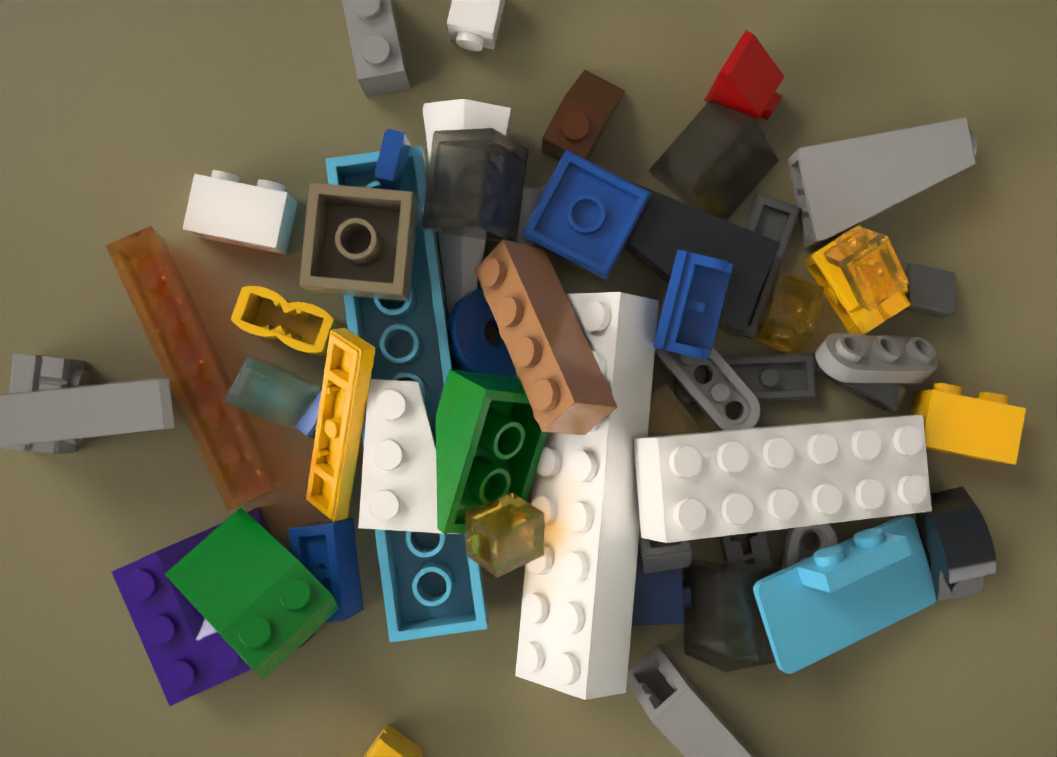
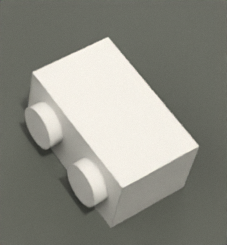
M212 170L211 177L194 174L183 230L198 238L287 255L298 202L288 192H285L286 186L262 179L257 181V186L239 183V176L218 170Z

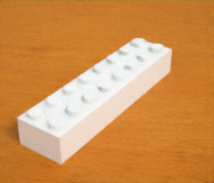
M623 292L566 294L617 404V408L586 435L548 432L532 483L515 676L584 700L626 693L640 532L633 438L648 437L655 355L653 345L657 332L659 300Z

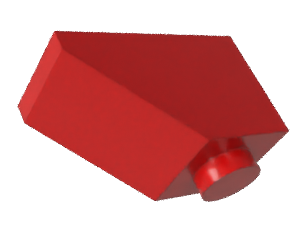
M745 30L717 75L704 101L751 129L760 116L768 120L783 97L776 90L785 76L756 36Z

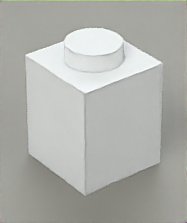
M452 0L447 20L450 40L456 41L455 43L459 47L470 51H481L483 47L494 50L506 0Z

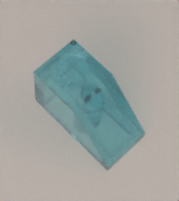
M247 356L224 401L284 427L296 428L295 426L316 398L315 396L320 387L271 361Z

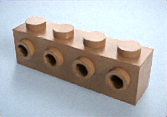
M503 239L475 269V273L482 287L484 298L488 302L499 328V334L505 342L515 366L516 375L521 381L533 409L534 418L542 432L586 435L617 408V404L545 249Z

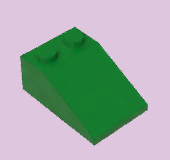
M449 369L436 413L437 529L443 534L517 532L548 434V432L541 431L538 422L535 420L533 409L519 378Z
M241 507L165 573L167 578L263 681L339 609L334 596L316 577Z

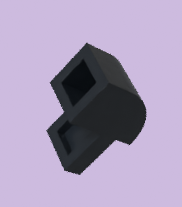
M963 486L931 493L932 511L916 513V525L920 538L931 555L930 571L937 601L955 597H967L973 593L983 591L985 575L996 573L994 545L983 515Z

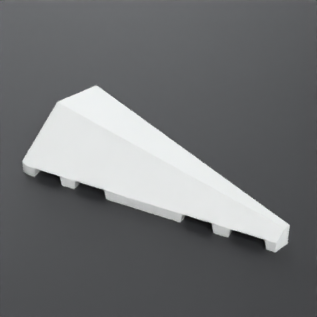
M468 99L424 103L423 105L448 317L458 300L466 293L479 289L480 282L475 269L485 259L494 215V197L497 194L512 119L511 108Z

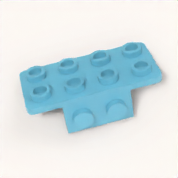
M904 515L874 528L862 530L852 538L835 546L820 549L813 556L758 580L753 587L777 667L787 674L797 672L934 604L937 600L931 571L914 518Z

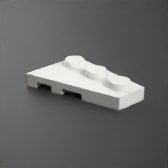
M370 379L366 408L358 528L442 533L437 529L435 438L420 382Z

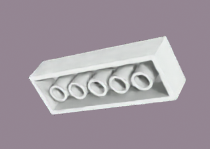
M923 415L882 416L633 438L641 538L671 543L932 511Z

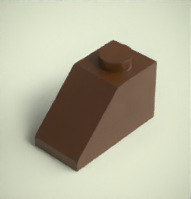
M584 70L564 96L543 135L542 152L560 161L564 151L568 150L589 161L625 90Z

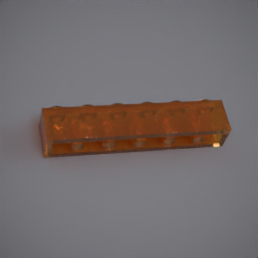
M150 226L105 245L166 378H169L172 392L227 511L239 509L279 490L280 487L165 239Z

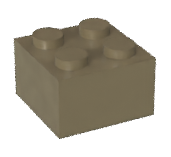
M309 182L299 286L311 293L409 301L419 206L413 192Z

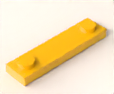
M346 328L330 331L306 500L333 522L348 518L376 348Z

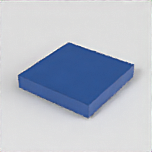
M565 150L526 223L521 237L607 281L652 193Z

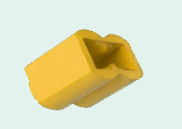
M260 286L242 287L231 316V320L236 326L250 334L270 340L282 341L293 349L316 356H327L330 331L343 328L344 325L336 316L318 306L305 302H293L268 288Z

